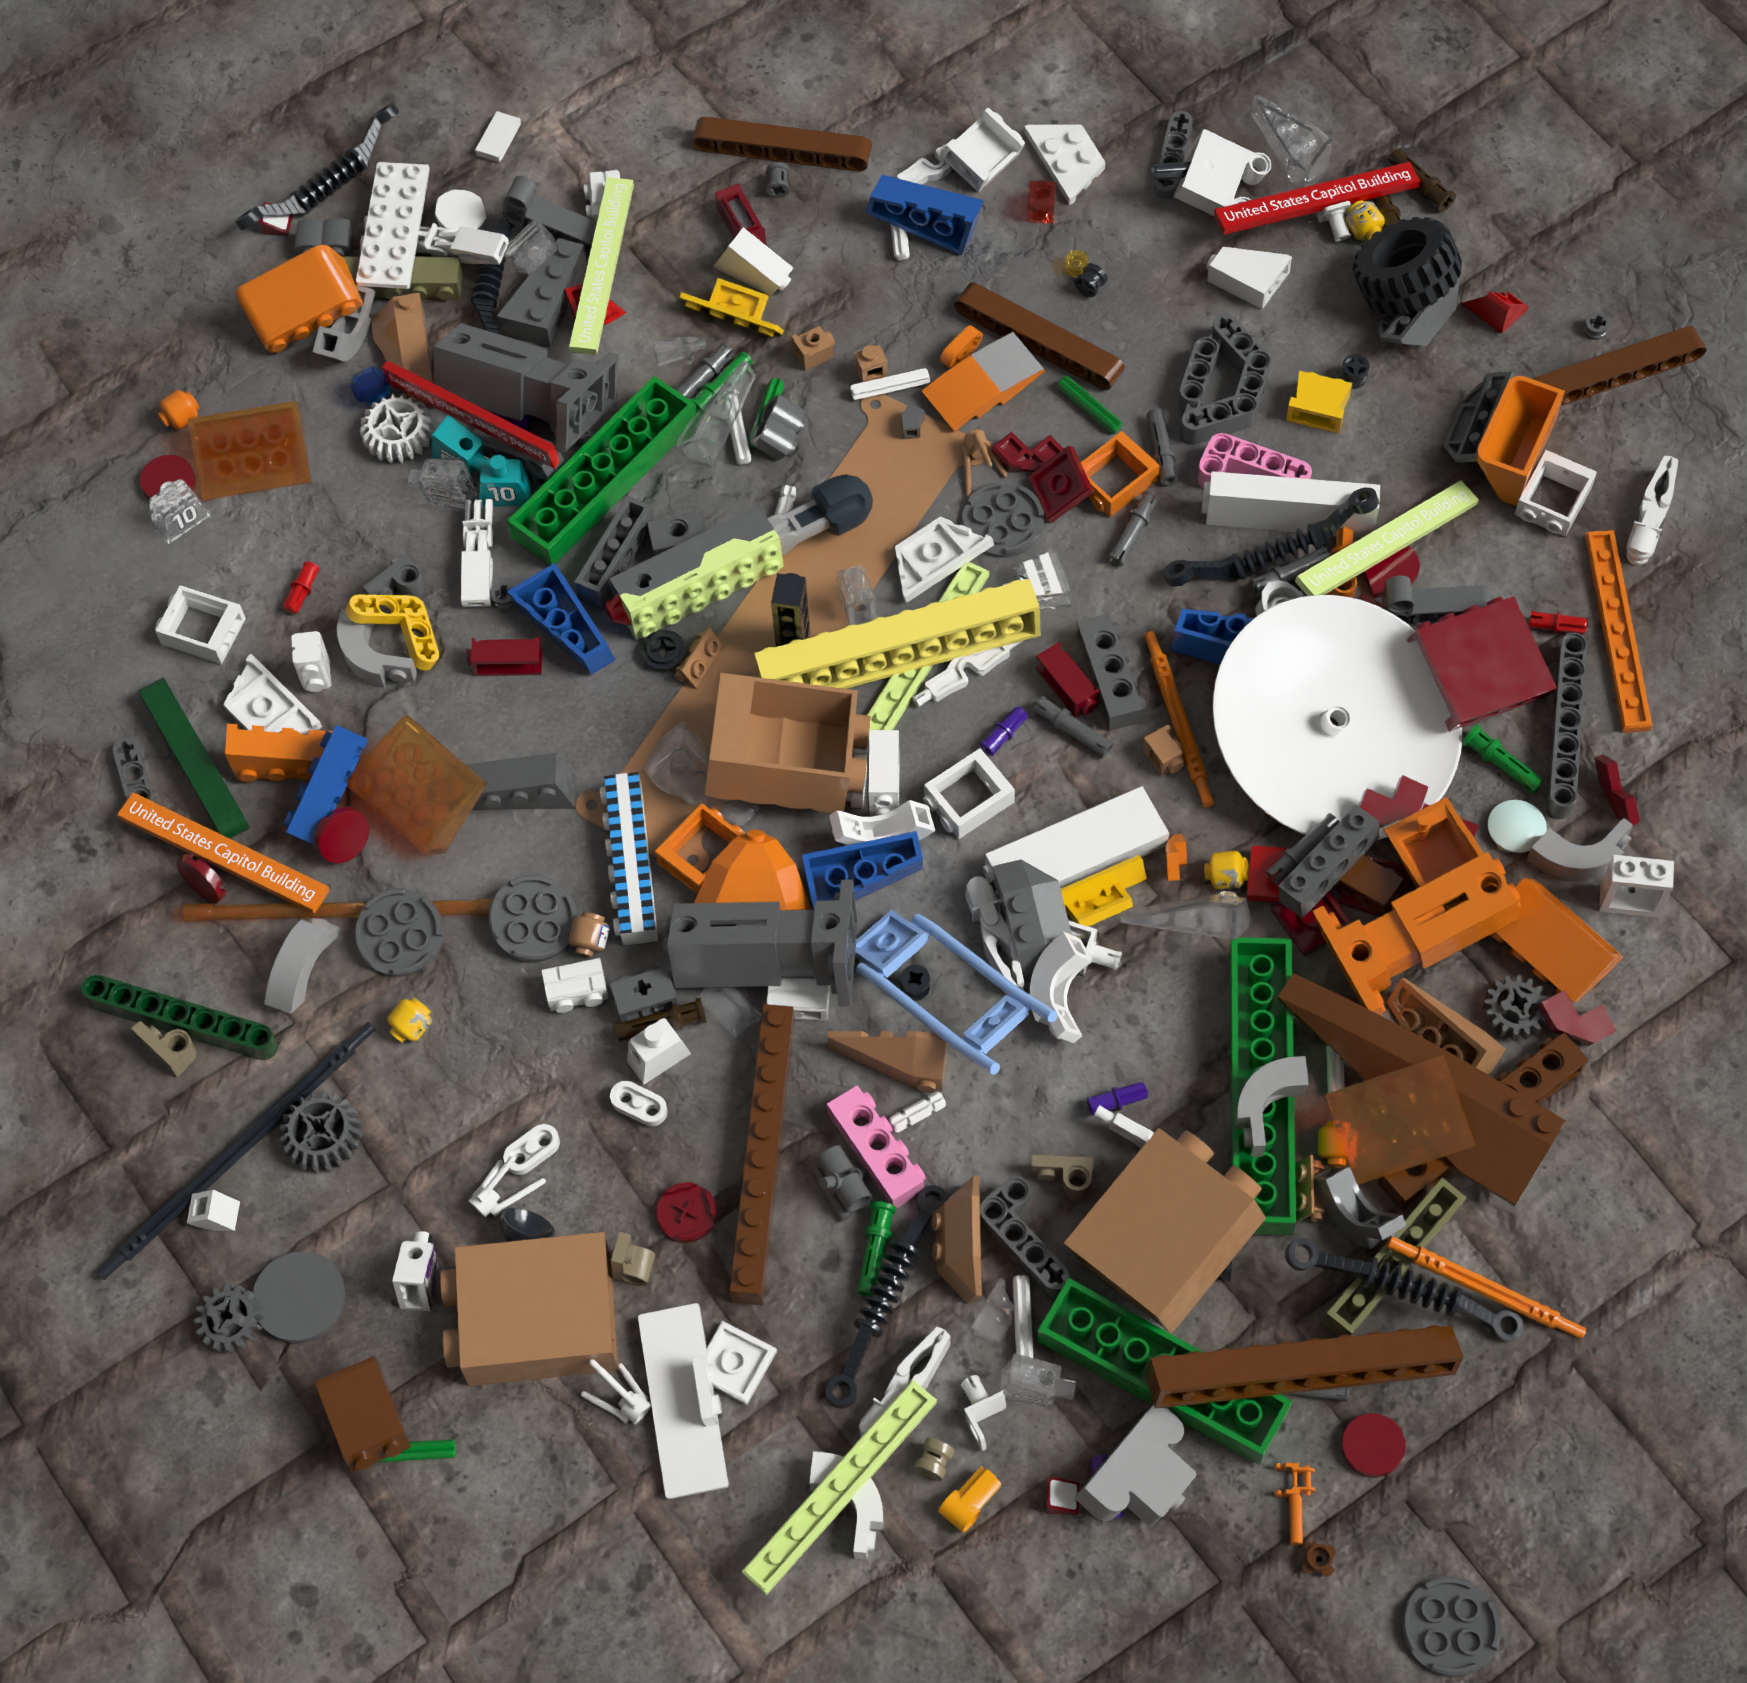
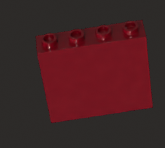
M1502 596L1494 598L1486 603L1487 606L1481 608L1478 605H1473L1463 610V614L1455 616L1454 613L1447 614L1438 619V622L1431 624L1430 621L1421 623L1414 627L1415 632L1407 638L1408 643L1417 640L1451 714V717L1445 721L1449 732L1546 698L1557 689L1514 596L1504 600Z

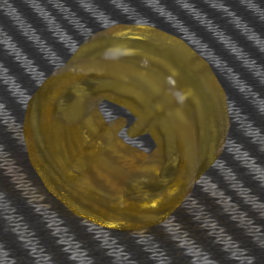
M1073 250L1067 253L1065 257L1066 273L1072 277L1083 274V269L1089 262L1088 255L1081 250ZM1074 261H1079L1080 266H1074Z

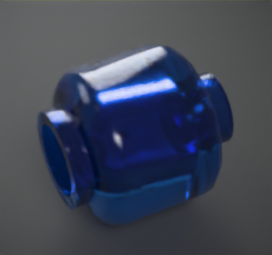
M369 366L352 377L353 383L350 385V388L360 404L364 402L366 405L371 406L372 402L377 403L381 400V397L386 398L390 394L388 386L390 384L383 370L380 371L376 366Z

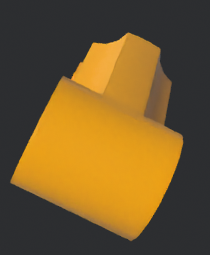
M980 1466L959 1491H953L946 1498L938 1512L959 1531L964 1533L977 1520L981 1513L980 1510L1001 1488L1002 1484L992 1472Z

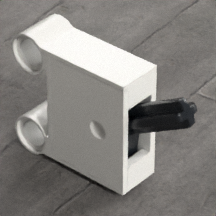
M1203 129L1193 143L1187 162L1153 164L1151 166V177L1155 180L1180 178L1174 198L1214 216L1216 208L1249 201L1250 199L1247 197L1234 199L1240 180L1242 179L1249 185L1258 184L1270 171L1271 160L1264 153H1254Z

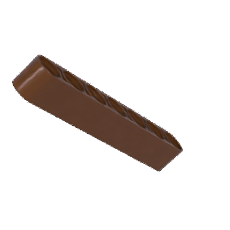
M714 117L699 118L692 139L693 147L702 152L849 171L866 170L872 149V142L862 136Z
M969 283L954 302V308L963 317L1001 337L1014 332L1029 352L1099 389L1110 390L1125 370V365L1115 355L977 283Z
M1687 326L1537 376L1533 380L1564 390L1565 393L1561 406L1694 362L1705 355L1707 348L1693 326Z

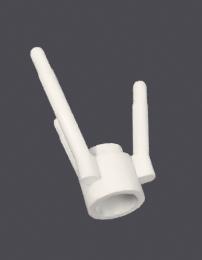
M511 1156L504 1165L503 1160H498L468 1202L482 1216L486 1217L491 1212L496 1217L502 1209L545 1184L546 1180L542 1178L498 1204L497 1201L500 1199V1196L493 1188L516 1160L515 1156Z
M591 1359L589 1364L623 1397L618 1403L621 1410L585 1391L581 1393V1396L619 1417L625 1424L629 1420L634 1424L638 1423L651 1409V1404L648 1402L650 1398L642 1392L622 1363L618 1364V1368L634 1393L632 1391L627 1392L594 1359Z

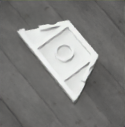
M1082 125L1025 126L1024 133L1068 204H1073L1082 189L1086 190L1092 183V180L1098 177L1105 169V161Z
M939 517L896 545L895 550L905 602H909L994 546L992 537L988 535L982 537L972 533L971 528L955 525L952 521Z
M252 654L247 657V665L242 675H238L234 683V689L229 693L224 703L226 711L245 730H252V725L264 726V731L280 732L282 728H293V730L305 734L308 730H319L322 727L320 721Z

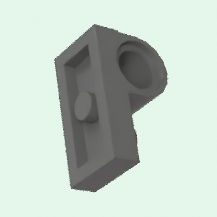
M405 554L366 584L363 590L365 595H393L397 591L400 595H410L419 598L424 593L425 585L419 567Z

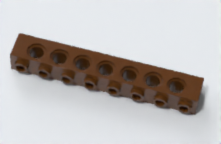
M1565 1033L1556 1039L1553 1036L1548 1038L1539 1047L1540 1051L1534 1056L1531 1054L1526 1055L1518 1062L1516 1070L1512 1073L1506 1071L1496 1080L1540 1105L1584 1071L1589 1060ZM1543 1063L1552 1064L1556 1070L1546 1069ZM1527 1080L1533 1084V1087L1526 1088L1520 1081ZM1427 1139L1421 1143L1417 1141L1411 1143L1403 1151L1404 1156L1397 1161L1394 1159L1389 1160L1380 1169L1381 1174L1377 1184L1401 1211L1434 1187L1441 1178L1444 1179L1455 1170L1452 1167L1453 1164L1443 1154V1157L1439 1159L1433 1158L1428 1151L1435 1149L1431 1147L1432 1144ZM1415 1168L1420 1175L1410 1176L1405 1169Z

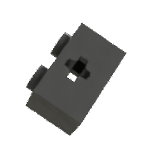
M667 966L661 968L651 967L642 974L622 976L616 979L615 982L610 983L621 1022L667 1011L672 1004L678 1005L677 996L670 975L667 972ZM646 991V995L642 996L641 992Z

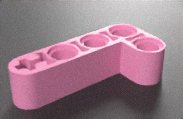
M1218 433L1212 436L1199 464L1197 480L1198 484L1204 489L1205 482H1210L1211 479L1209 471L1311 479L1312 469L1308 463L1225 433Z

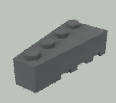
M560 238L550 248V254L539 262L540 264L534 268L497 315L501 335L547 347L552 346L569 306L565 289L578 285L587 264L583 244Z
M557 752L448 767L447 799L457 810L576 809L577 777Z

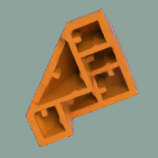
M758 829L749 830L747 834L735 837L712 861L694 902H780L781 910H812L796 864L777 839Z

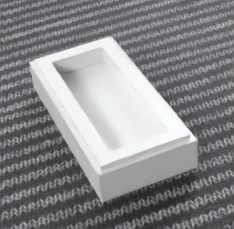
M496 111L475 149L476 156L500 163L521 125L520 118Z

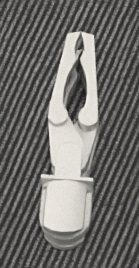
M433 223L431 228L420 227L416 253L431 254L432 257H447L454 254L458 255L461 263L499 265L508 247L509 240L503 234L462 226L459 227L456 233L450 228L437 227Z
M1672 456L1663 457L1644 494L1639 508L1638 522L1635 521L1626 546V556L1629 562L1635 566L1645 564L1653 555L1662 529L1659 527L1667 514L1672 500L1678 459ZM1671 460V467L1668 469L1666 465ZM1667 472V479L1663 483L1664 495L1657 502L1655 490L1661 485L1662 476Z
M477 499L474 502V519H472L471 500L465 501L463 544L466 551H462L461 603L463 607L491 606L493 559L491 558L489 547L493 546L494 535L492 528V499H486L485 520L483 519L481 499Z
M981 876L974 877L967 884L965 897L972 914V922L980 921L985 955L992 968L1024 991V979L1020 962H1018L1008 927L1000 915V899L997 900L994 890L987 879ZM998 945L1001 946L1002 951L1009 957L1012 977L1010 969L1002 962L997 953Z
M936 1327L898 1366L885 1391L883 1400L880 1402L874 1398L873 1405L861 1419L859 1425L861 1437L912 1380L926 1390L950 1347V1335L945 1329ZM932 1354L924 1370L916 1374L913 1379H910L913 1369L924 1358Z

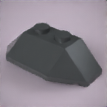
M1460 277L1454 288H1450L1449 293L1445 297H1440L1437 300L1438 302L1432 306L1423 307L1424 310L1412 311L1408 315L1397 314L1396 316H1389L1385 313L1377 323L1381 341L1427 346L1456 310Z
M1512 371L1487 373L1483 378V382L1474 387L1460 402L1443 444L1455 462L1477 461L1476 454L1479 444L1508 381L1515 377Z
M1020 859L992 866L1006 925L1011 935L1018 962H1020L1023 979L1028 980L1031 979L1035 965L1045 948L1063 931L1071 935L1072 933L1058 880Z

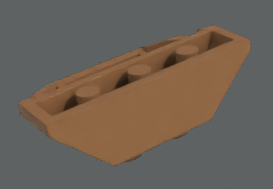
M973 1175L934 1212L932 1217V1229L936 1231V1242L933 1245L932 1258L936 1261V1270L957 1294L969 1304H973L982 1296L979 1175Z

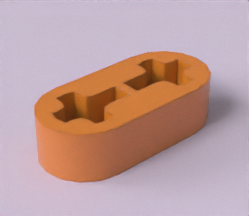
M971 325L966 327L944 349L940 356V363L951 369L963 361L979 346L983 333Z

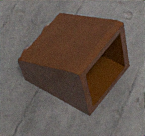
M374 1356L314 1381L343 1458L351 1473L367 1469L373 1463L387 1457L398 1456L404 1450L411 1448L389 1385Z

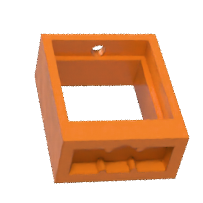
M1123 431L1119 432L1081 462L1094 491L1087 497L1098 511H1103L1109 517H1112L1158 481L1160 465ZM1118 456L1139 477L1111 498L1090 477Z
M703 803L655 851L657 864L697 895L708 870L702 874L677 853L704 825L727 843H730L735 837L745 834L738 825H730L726 822L717 809L713 807L709 809Z

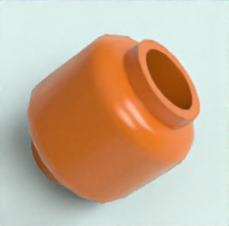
M175 390L159 402L161 412L157 415L165 427L171 425L174 429L181 430L198 418L197 411L200 407L189 391L184 393L182 390Z

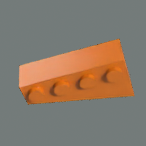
M227 723L225 755L236 780L243 782H254L262 779L282 781L287 778L310 780L312 774L307 771L313 758L317 757L320 759L324 748L319 745L326 731L308 730L307 734H301L299 731L293 730V728H282L280 732L264 731V726L252 725V730L237 729L238 724Z

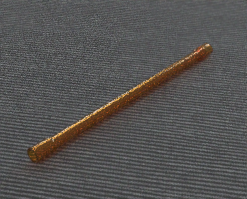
M493 898L435 900L431 902L435 905L440 915L477 914L479 916H489V909ZM367 902L322 903L315 914L292 903L184 904L183 920L359 917Z

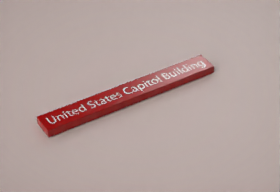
M1406 162L1216 208L1214 210V217L1223 235L1323 211L1325 207L1350 201V204L1361 200L1364 201L1418 188L1420 180L1411 163Z
M387 361L381 367L388 383L403 392L554 469L560 463L552 443L390 361Z

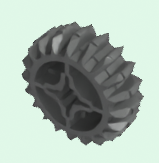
M323 1091L321 1097L317 1098L316 1094L312 1092L310 1095L311 1100L309 1101L300 1097L299 1102L301 1105L299 1107L290 1105L292 1115L283 1114V1120L286 1124L280 1126V1132L283 1134L280 1137V1142L285 1146L284 1152L286 1156H291V1161L296 1165L301 1163V1167L304 1170H307L312 1165L314 1172L317 1173L323 1165L327 1171H331V1164L335 1162L338 1166L342 1167L343 1162L341 1158L352 1159L353 1155L350 1149H359L356 1139L362 1138V1132L358 1129L362 1127V1122L360 1118H356L358 1115L356 1108H350V1102L347 1099L341 1101L340 1096L336 1093L330 1098L329 1094ZM343 1120L344 1129L338 1140L335 1136V1131L339 1128L338 1123ZM304 1124L307 1132L303 1136L304 1140L299 1144L298 1135ZM314 1128L317 1129L318 1131L322 1129L323 1132H324V1129H325L326 1132H327V1134H328V1136H327L325 1133L319 1134V1132H318V1134H316ZM322 1147H328L327 1149L317 1151Z

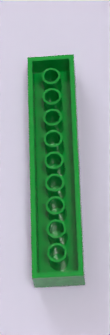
M1231 937L1229 948L1230 1168L1232 1165L1238 1167L1262 1188L1254 1200L1266 1219L1254 1234L1293 1235L1296 1225L1294 1097L1277 1099L1270 1103L1263 1111L1266 1147L1262 1157H1251L1250 1147L1244 1146L1243 1129H1235V1118L1240 1094L1249 1078L1257 1070L1270 1062L1293 1057V1013L1277 999L1292 975L1291 939Z

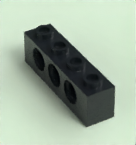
M777 573L771 600L776 647L789 644L793 640L808 639L811 635L806 577L795 573Z

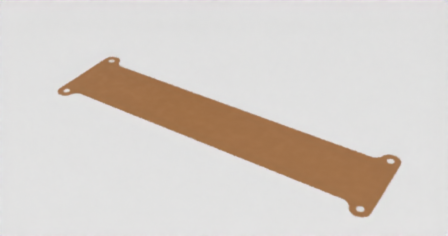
M885 394L862 399L861 409L867 415V426L830 478L844 474L859 477L870 489L873 497L872 509L862 524L840 536L834 535L826 529L798 543L790 552L782 555L784 567L777 572L780 574L795 573L806 577L810 638L823 632L830 633L844 629L850 624L869 596L859 569L863 573L865 570L872 591L896 557L895 546L910 537L954 471L964 465V456L961 448L966 446L964 442L965 433L959 430L954 432L950 426L925 414V420L920 426L921 437L904 439L901 415L907 408V405ZM873 400L880 401L881 406L878 409H873L870 406ZM970 456V465H979L985 462L984 458L975 459ZM777 573L771 576L767 575L756 581L717 636L724 645L697 689L688 680L685 681L620 773L639 772L642 784L649 854L655 857L657 848L701 803L709 809L713 807L720 812L728 801L705 795L720 672L759 677L755 653L767 647H776L771 600ZM864 575V578H865V581H866L868 590H869V592H870V589H869V586H868L866 577H865V575ZM840 586H841V590H842V593H843L844 598H845V600H844V605H843V600H841ZM845 601H846V607H847V614H846L845 609H844ZM588 791L581 794L576 801L577 813L604 829L603 813H608L607 804L602 805L600 792ZM589 800L596 801L597 807L594 810L586 808V803ZM705 825L677 853L685 861H687L689 856L696 855L699 858V862L692 866L700 872L704 871L709 863L708 853L702 846V838L708 830V827Z

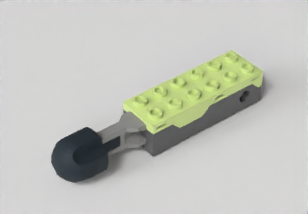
M844 474L832 477L814 486L811 492V501L783 515H773L767 518L760 506L757 505L610 578L613 598L606 601V612L613 623L627 625L636 641L667 625L676 624L681 618L693 612H699L707 605L717 600H723L731 593L741 588H747L754 584L755 581L767 575L771 576L777 573L779 569L784 567L782 555L790 552L798 543L826 529L828 532L840 536L858 527L867 519L872 509L873 497L868 485L857 476Z

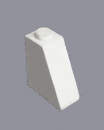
M742 228L714 265L718 270L769 296H772L777 289L781 292L791 281L788 275L793 269L791 265L745 228Z
M1222 247L1217 255L1213 254L1207 263V281L1262 310L1290 273L1292 257L1286 254Z

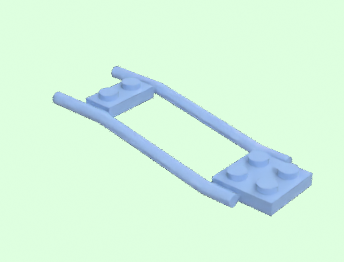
M890 910L857 939L855 957L864 963L858 964L856 972L876 985L955 1050L993 1075L999 1071L1000 1065L985 1054L1029 1015V1010H1032L1049 1022H1054L1057 1019L1058 1014L1056 1011L1018 988L941 927L921 914L914 915L912 922ZM930 935L1008 994L963 1033L964 1037L962 1039L886 979L930 940Z

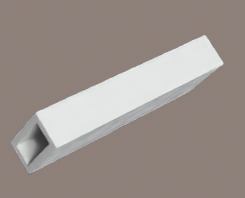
M1212 471L1210 482H1205L1201 513L1207 514L1206 525L1296 532V529L1299 528L1303 533H1307L1308 524L1312 525L1326 520L1354 491L1360 488H1373L1380 500V485ZM1379 504L1370 513H1353L1342 524L1341 528L1346 526L1348 529H1352L1353 537H1365L1372 533L1376 525Z
M1143 786L985 854V866L982 868L988 882H994L997 888L992 866L1022 859L1057 879L1061 889L1137 855L1143 857L1166 847L1169 832ZM997 889V890L995 891V893H996L997 899L999 900L1000 897H999V893H998V889Z

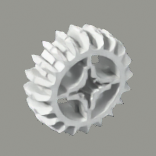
M392 393L391 399L386 400L384 397H381V403L372 402V409H365V417L361 418L362 427H360V433L364 446L369 449L372 456L377 454L381 461L387 457L390 463L394 459H398L403 463L405 457L413 460L414 453L422 455V447H429L434 422L431 419V412L422 401L417 402V399L413 396L407 400V396L404 393L400 398H396Z

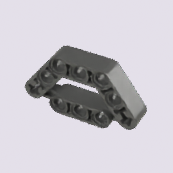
M1218 315L1213 321L1210 336L1199 338L1194 344L1180 386L1178 408L1183 413L1180 437L1187 444L1195 445L1209 441L1212 436L1218 433H1235L1251 427L1255 422L1269 378L1271 357L1232 315ZM1219 353H1221L1241 374L1235 396L1203 405Z

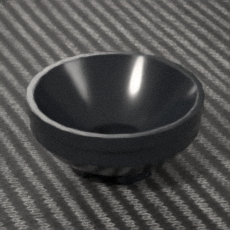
M505 1209L500 1218V1229L507 1242L554 1237L555 1229L548 1220L526 1209Z

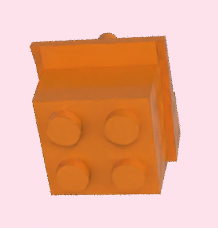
M1448 797L1384 829L1416 888L1484 854Z

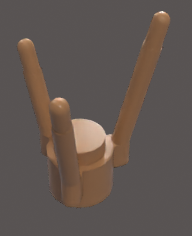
M978 429L972 430L964 436L966 446L961 448L964 456L967 498L972 494L971 455L975 459L984 458L988 467L992 466L991 457L1004 478L1007 477L1003 465L991 452V442L987 441L984 431Z

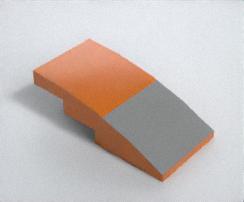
M1014 332L965 358L925 387L922 392L953 431L956 432L975 415L981 418L999 402L1002 405L1006 404L1044 373L1045 370Z

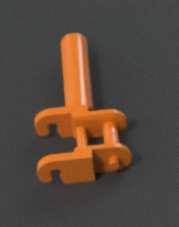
M1275 1463V1470L1290 1471L1292 1474V1489H1286L1284 1492L1275 1490L1274 1496L1289 1497L1290 1544L1302 1545V1497L1300 1493L1310 1496V1493L1316 1492V1489L1311 1487V1474L1315 1473V1469L1310 1468V1465L1299 1467V1463H1284V1465ZM1297 1474H1304V1487H1297Z

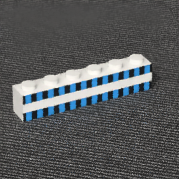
M639 772L604 776L605 787H600L602 805L607 804L608 813H603L604 829L610 830V839H605L607 856H612L613 865H608L610 883L615 882L616 891L611 892L612 908L618 909L619 917L613 918L615 936L621 935L623 946L658 941L640 775Z

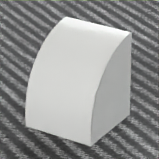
M215 1190L194 1193L191 1198L187 1223L208 1230L235 1231L240 1201Z

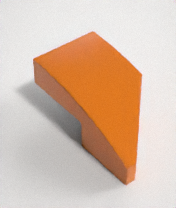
M1174 834L1166 844L1168 881L1180 880L1179 866H1187L1186 841L1183 834Z

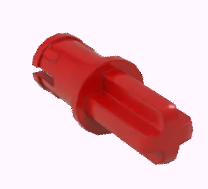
M304 561L296 580L291 582L292 589L283 605V608L288 613H299L306 596L311 594V586L317 573L320 571V568L315 563Z
M1531 610L1529 629L1554 631V634H1557L1558 631L1583 635L1586 632L1587 619L1560 615L1558 611L1557 614Z

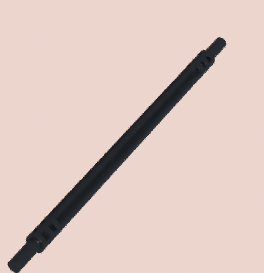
M367 1022L347 1041L343 1040L335 1047L332 1052L326 1055L320 1063L195 1178L137 1229L133 1235L127 1238L117 1248L119 1251L100 1267L96 1273L105 1281L127 1259L131 1261L135 1255L141 1252L145 1246L190 1206L192 1194L206 1191L283 1120V1114L291 1112L290 1105L298 1106L300 1104V1097L306 1099L329 1076L337 1071L342 1064L348 1061L356 1053L355 1049L376 1031L374 1026Z

